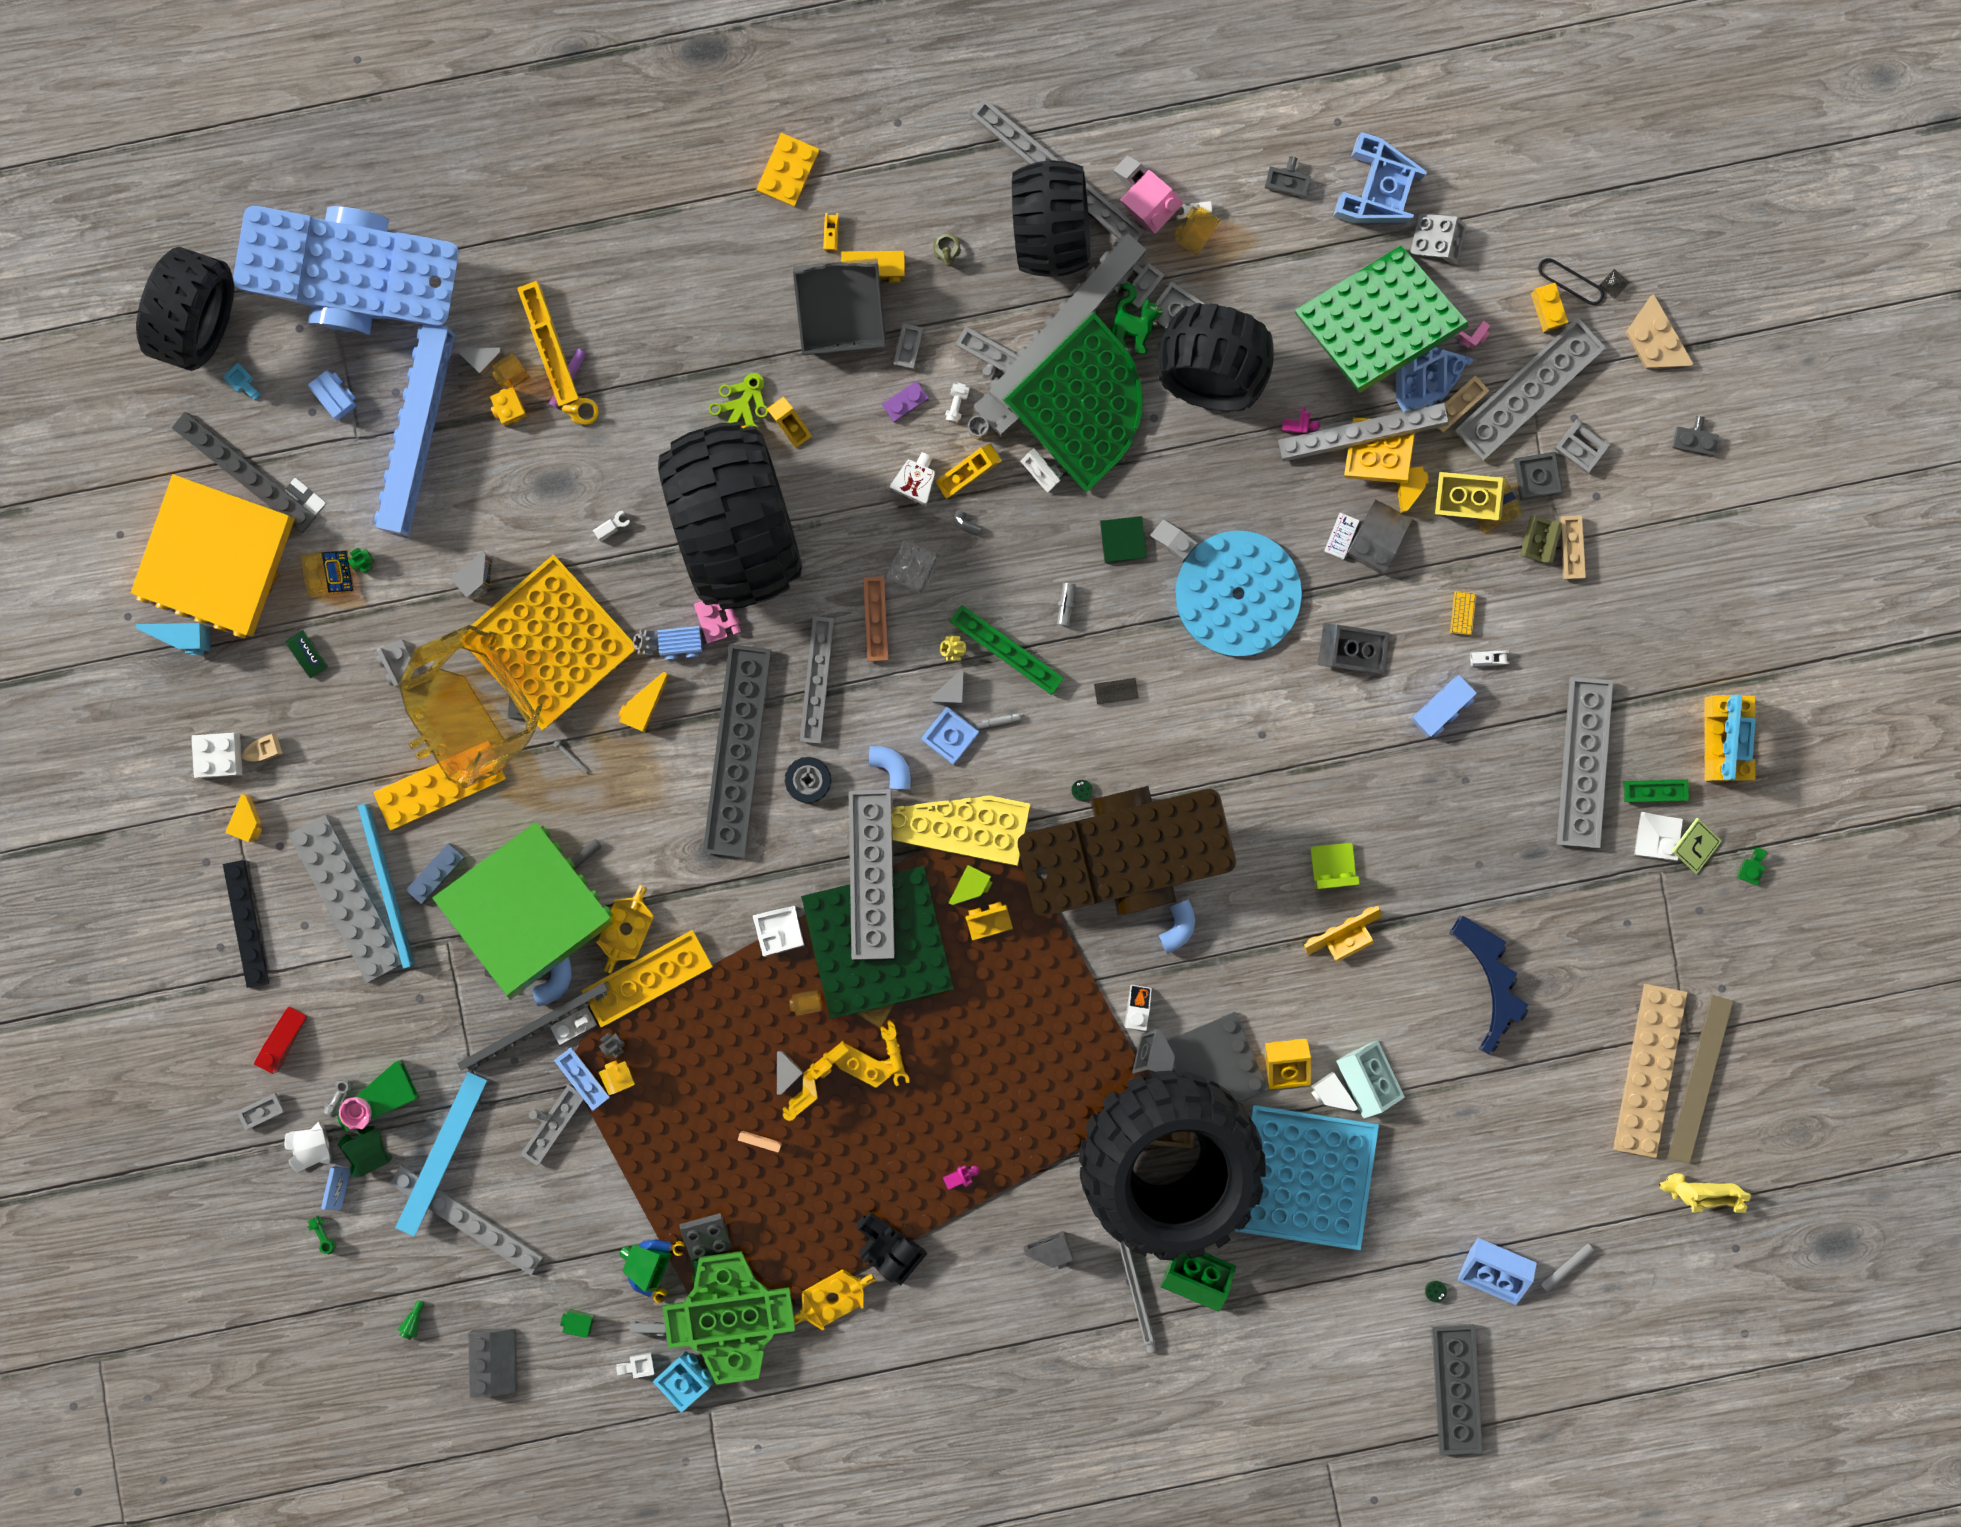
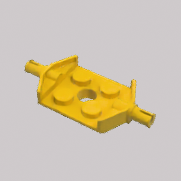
M639 885L633 898L614 900L611 909L613 924L602 931L599 940L596 942L608 956V961L603 971H608V973L612 974L614 966L619 960L637 958L654 918V914L643 902L647 887ZM629 923L632 926V932L629 935H624L621 932L622 924Z
M842 1269L802 1291V1309L800 1310L801 1313L794 1316L795 1325L807 1320L821 1330H824V1326L860 1306L864 1308L863 1289L876 1281L873 1274L871 1273L860 1279V1277L857 1278ZM829 1293H836L838 1295L837 1300L833 1302L828 1301L826 1297Z

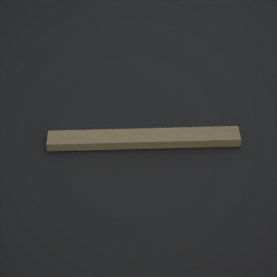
M1711 995L1668 1158L1690 1164L1733 1000Z

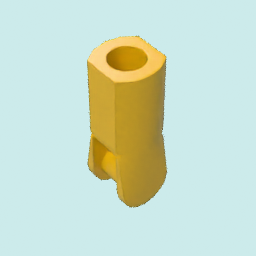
M825 213L824 251L836 252L838 249L839 213H836V215ZM828 223H834L835 228H828Z

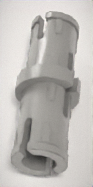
M1063 583L1061 601H1058L1060 608L1057 625L1070 627L1071 611L1075 605L1073 603L1075 584Z

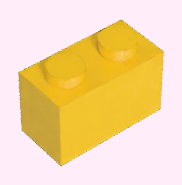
M1556 283L1536 288L1531 293L1543 333L1562 328L1568 323Z

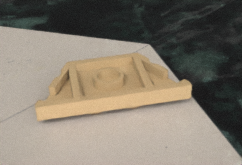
M1651 295L1625 333L1645 369L1690 367L1693 363L1655 295Z

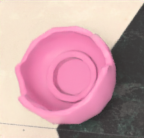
M348 1098L340 1106L339 1117L342 1123L349 1127V1129L362 1130L371 1120L372 1110L370 1104L363 1098Z

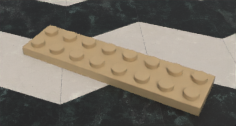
M1644 984L1614 1141V1150L1653 1158L1657 1157L1687 992L1649 984Z

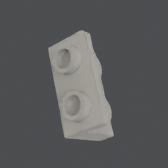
M402 639L383 649H377L379 655L376 658L381 667L385 666L388 672L386 678L391 686L394 685L395 688H401L422 678Z

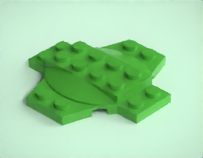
M742 1251L699 1257L694 1289L687 1296L686 1300L681 1303L663 1305L668 1349L690 1346L693 1350L701 1353L716 1385L759 1379L765 1345L774 1334L795 1331L790 1287L773 1290L767 1289L755 1279Z

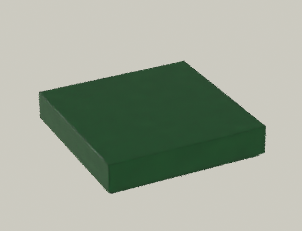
M1142 516L1100 520L1104 563L1146 558Z

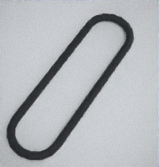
M1545 258L1539 263L1538 271L1542 277L1552 283H1556L1557 286L1586 303L1597 305L1603 300L1604 292L1599 285L1556 260ZM1546 261L1553 262L1596 287L1601 293L1600 299L1596 302L1589 301L1546 276L1541 270L1542 264Z

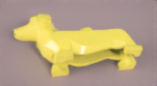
M1680 1173L1669 1175L1666 1181L1659 1184L1660 1189L1671 1193L1674 1200H1677L1680 1196L1686 1205L1692 1206V1212H1703V1208L1709 1209L1727 1205L1734 1207L1733 1211L1735 1213H1746L1747 1206L1744 1201H1749L1751 1198L1749 1193L1744 1192L1736 1184L1687 1183L1685 1176Z

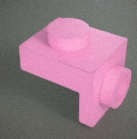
M1483 321L1472 337L1461 331L1456 336L1459 340L1458 343L1466 349H1469V347L1474 349L1479 341L1483 343L1490 334L1487 331L1490 325Z

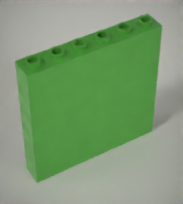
M537 822L533 823L433 897L435 903L509 1000L613 924L611 919L612 912L606 905L603 907L598 902L600 897L595 890H589L586 887L588 882L581 873L576 874L573 870L575 868L573 862L569 857L565 859L561 855L563 850L556 841L552 843L548 838L551 835L544 825L540 827Z

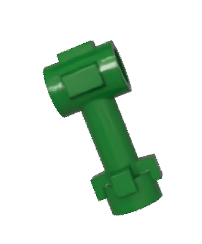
M318 1215L307 1221L309 1230L314 1229L321 1242L320 1252L328 1255L335 1252L337 1243L335 1240L329 1239L322 1227L325 1223L323 1218L321 1219Z

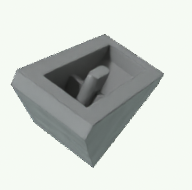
M500 347L458 349V353L482 376L504 355Z
M960 670L930 697V700L933 703L962 704L964 673Z
M783 1050L777 1051V1094H782L804 1072Z

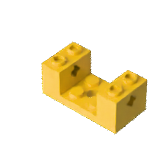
M1713 695L1705 697V781H1755V759H1752V761L1737 760L1735 780H1723L1721 768L1725 762V754L1721 738L1726 733L1725 723L1728 720L1729 711H1727V701L1730 699V696ZM1742 696L1740 717H1755V696Z

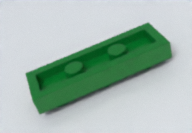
M1688 779L1623 781L1624 802L1689 801Z

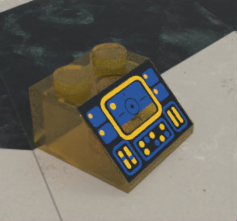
M347 550L300 555L307 597L317 599L354 592Z

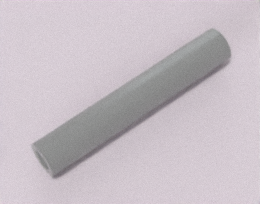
M1587 1243L1540 1284L1541 1287L1548 1293L1594 1253L1595 1250Z

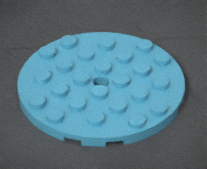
M1248 531L1220 533L1199 544L1184 561L1178 574L1175 589L1178 614L1189 634L1202 646L1218 654L1233 657L1258 654L1277 644L1289 632L1296 621L1302 598L1299 574L1289 555L1271 539ZM1235 588L1244 590V597L1238 600L1233 597V590Z

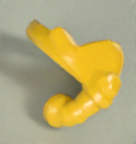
M580 397L579 400L562 407V411L567 413L575 424L590 425L595 422L599 414L597 404L588 398ZM584 403L590 404L594 409V414L589 420L582 419L578 414L580 405Z

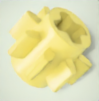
M946 636V640L940 645L941 654L946 656V661H960L961 657L966 653V644L960 641V636Z

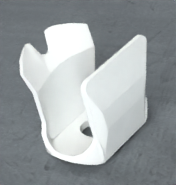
M320 1121L312 1129L286 1133L285 1149L292 1150L294 1156L289 1159V1163L296 1173L318 1162L328 1165L332 1164L333 1154L326 1129Z

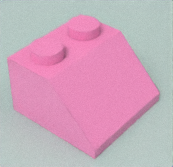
M1150 170L1120 199L1142 228L1154 234L1184 204L1175 192Z

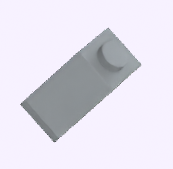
M1128 155L1113 170L1129 190L1147 172L1140 162Z
M1162 520L1150 535L1151 538L1181 562L1184 561L1197 544L1184 532L1165 520Z

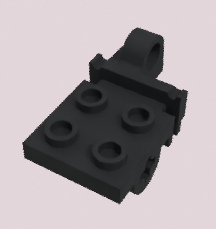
M869 1212L867 1216L863 1215L856 1223L857 1229L870 1238L859 1251L860 1257L865 1263L868 1262L871 1267H875L886 1280L892 1283L895 1281L901 1286L927 1255V1251L897 1229H892L887 1220L880 1219L872 1212Z

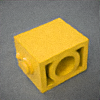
M514 387L502 389L499 393L490 396L494 405L491 407L495 419H500L502 425L516 424L520 422L519 420L528 417Z
M616 1060L604 1065L606 1069L599 1072L608 1095L635 1085L625 1061L619 1064Z

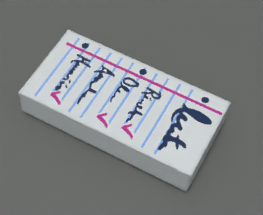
M1339 513L1324 552L1343 560L1359 520Z

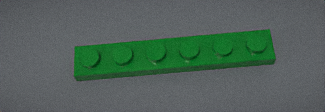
M963 605L959 607L949 621L1051 696L1064 679Z

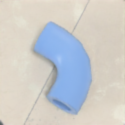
M870 746L869 767H882L888 771L890 776L889 789L910 790V770L903 756L891 748Z
M1189 899L1170 907L1174 917V926L1169 931L1159 935L1166 954L1181 948L1194 933L1196 920Z
M569 957L551 969L550 979L546 983L533 986V995L538 1007L560 999L568 990L572 978Z

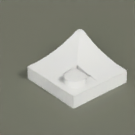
M1641 812L1634 856L1678 861V857L1672 850L1680 841L1683 819Z
M796 906L753 915L763 957L805 946Z

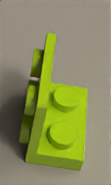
M1352 843L1313 846L1310 848L1315 889L1360 885L1359 876H1356Z

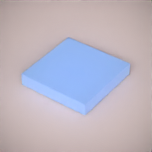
M946 707L921 740L954 765L980 732L950 708Z

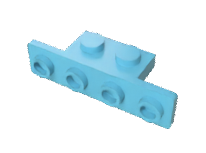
M1731 695L1727 701V711H1729L1728 720L1725 723L1727 738L1723 745V752L1725 754V762L1721 768L1723 780H1735L1737 760L1752 761L1756 719L1740 717L1742 695Z

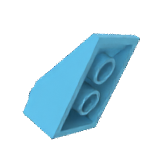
M201 623L136 624V629L175 648L184 650L185 654L203 656L204 652H211L210 626Z

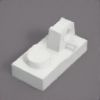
M1034 448L1020 461L1047 493L1060 482L1059 478L1063 475L1056 465L1049 467L1042 455Z
M587 1006L566 1019L553 1024L550 1028L559 1045L598 1024Z

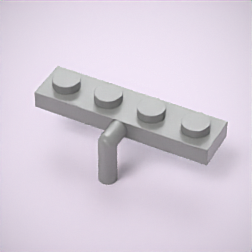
M966 326L955 344L958 348L988 364L983 369V377L986 379L991 377L995 368L1003 372V369L1010 361L1014 363L1018 359L1017 354Z
M570 1084L567 1085L548 1115L538 1109L529 1112V1118H536L542 1123L520 1155L536 1166H539L584 1100L575 1087Z

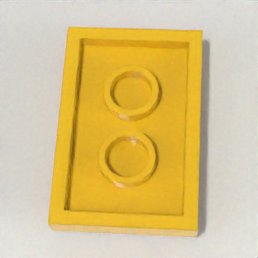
M781 133L756 191L795 208L820 150Z

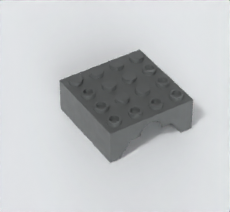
M878 258L794 266L793 277L802 356L886 348Z

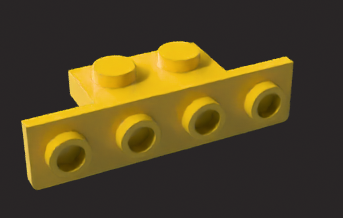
M1380 907L1367 908L1361 915L1348 918L1344 924L1329 928L1325 934L1319 937L1310 938L1304 944L1307 955L1327 946L1337 963L1374 944L1365 926L1382 917Z

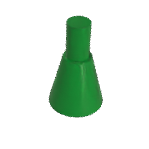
M416 1301L412 1312L409 1313L397 1329L400 1331L399 1336L411 1340L412 1337L417 1338L419 1315L425 1304L424 1302Z

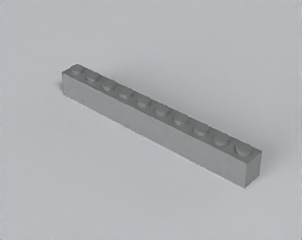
M1127 233L1125 237L1120 236L1113 244L1115 248L1111 253L1107 251L1099 260L1101 264L1097 269L1093 267L1085 277L1088 279L1083 285L1079 283L1073 289L1072 293L1074 295L1069 300H1063L1058 307L1060 311L1055 316L1053 314L1049 316L1044 323L1046 327L1041 332L1037 330L1030 339L1032 343L1028 347L1023 346L1017 353L1018 359L1014 363L1010 361L1003 369L1004 375L1000 379L996 377L989 385L991 388L989 395L1005 409L1009 410L1010 408L1002 399L1081 322L1097 310L1146 254L1147 249L1130 234Z

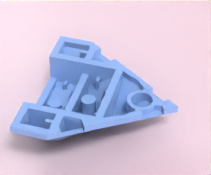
M1435 347L1397 370L1396 401L1402 411L1432 406L1438 401L1442 402L1462 376L1460 373L1466 364L1470 365L1474 359Z

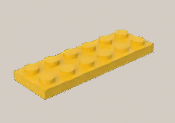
M487 741L373 792L389 830L392 831L507 779L490 741Z
M691 930L581 991L584 994L606 981L609 982L612 989L606 991L608 994L606 997L598 1001L596 998L588 1001L593 1014L602 1028L712 968L713 965L694 930Z

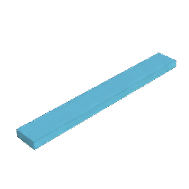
M362 804L358 806L401 963L403 969L412 967L415 963L372 810L369 804Z
M467 1072L398 1220L396 1229L414 1237L416 1236L488 1080Z

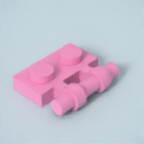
M702 601L694 604L707 644L727 638L725 629L730 627L733 635L741 632L739 627L740 620L738 617L736 618L733 609H723L726 612L728 621L722 622L719 611H722V608H720L719 604L705 605Z

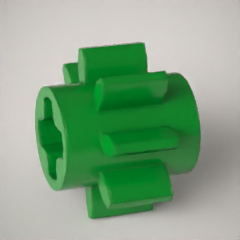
M357 547L350 552L352 557L348 559V562L356 573L362 571V573L366 574L373 569L370 564L374 562V559L366 548L361 551Z

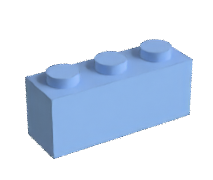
M1458 675L1418 711L1411 720L1427 737L1432 735L1436 737L1444 730L1442 726L1447 721L1451 723L1460 715L1457 711L1463 706L1467 708L1475 701L1473 696L1477 693Z

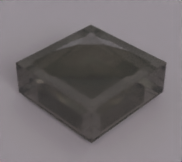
M1613 269L1599 286L1615 299L1630 282Z

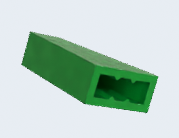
M402 1059L394 1062L355 1096L365 1099L370 1104L372 1110L371 1120L420 1098ZM338 1117V1122L342 1128H345L346 1131L351 1130L349 1129V1127L344 1125L340 1117Z

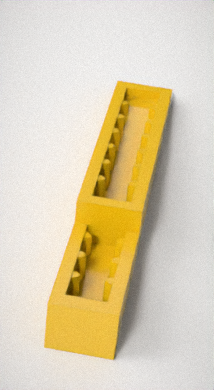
M534 281L518 287L520 298L531 325V332L558 406L579 400L540 282Z

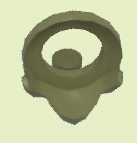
M945 233L938 236L934 241L935 257L941 259L947 267L952 266L955 257L961 253L958 238L953 234ZM950 238L955 244L953 249L945 247L941 250L938 246L939 242L942 239Z

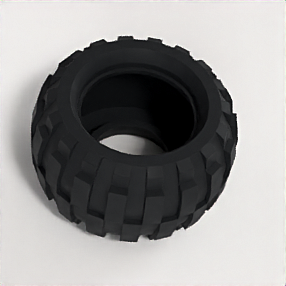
M740 422L719 423L695 430L672 441L670 445L671 450L659 455V477L676 539L690 580L699 599L705 605L719 604L722 610L737 609L771 600L790 590L789 582L801 577L802 562L785 501L763 434L756 426L742 428Z
M1167 1070L1155 1072L1153 1078L1144 1081L1141 1076L1127 1081L1129 1086L1127 1089L1119 1094L1113 1090L1103 1100L1104 1109L1102 1112L1092 1114L1086 1125L1087 1140H1081L1079 1162L1082 1167H1080V1180L1094 1215L1114 1239L1120 1243L1124 1241L1126 1247L1143 1256H1146L1147 1253H1154L1160 1260L1175 1261V1258H1179V1254H1186L1189 1259L1203 1256L1205 1254L1204 1249L1213 1244H1216L1219 1249L1231 1241L1229 1234L1235 1228L1239 1231L1240 1229L1243 1230L1251 1219L1249 1209L1255 1208L1256 1204L1259 1205L1263 1194L1261 1177H1266L1265 1154L1262 1151V1139L1256 1125L1242 1104L1236 1101L1228 1090L1213 1081H1210L1208 1084L1205 1078L1200 1075L1184 1071L1183 1075L1179 1074L1176 1077L1173 1072ZM1175 1132L1196 1133L1200 1145L1198 1161L1193 1169L1180 1180L1166 1185H1153L1139 1178L1134 1172L1133 1167L1137 1158L1156 1139Z

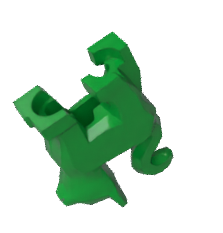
M1126 282L1121 287L1128 291V295L1118 300L1114 325L1110 331L1125 348L1127 345L1125 337L1127 335L1135 336V352L1147 354L1145 342L1152 332L1153 322L1162 316L1163 310L1156 304L1149 302V299H1146L1142 306L1141 318L1126 313L1124 307L1132 303L1137 297L1135 286Z

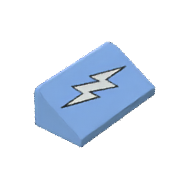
M337 1165L330 1168L321 1206L323 1210H340L342 1208L350 1175L349 1168Z

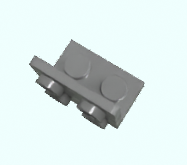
M1419 214L1410 253L1416 256L1443 258L1449 264L1458 265L1467 224L1455 216Z
M989 392L974 405V409L981 416L985 417L988 424L1000 438L1020 421L1011 409H1005L989 395Z

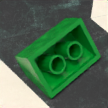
M1207 1253L1189 1259L1186 1254H1179V1258H1175V1261H1169L1161 1288L1219 1312L1228 1298L1236 1266Z

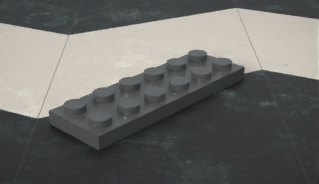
M1475 1325L1431 1326L1439 1454L1483 1453Z

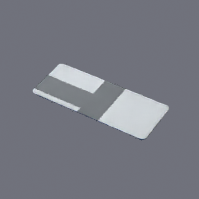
M296 478L285 489L289 495L314 515L325 504L321 498Z

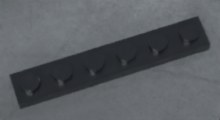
M240 860L223 864L246 987L250 988L269 984L246 861Z

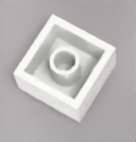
M239 733L192 735L194 778L243 776Z

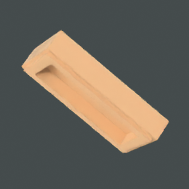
M741 1131L738 1141L779 1152L782 1145L779 1141L746 1131Z

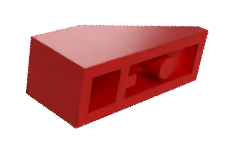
M288 1006L264 1043L254 1065L271 1074L279 1072L307 1015Z

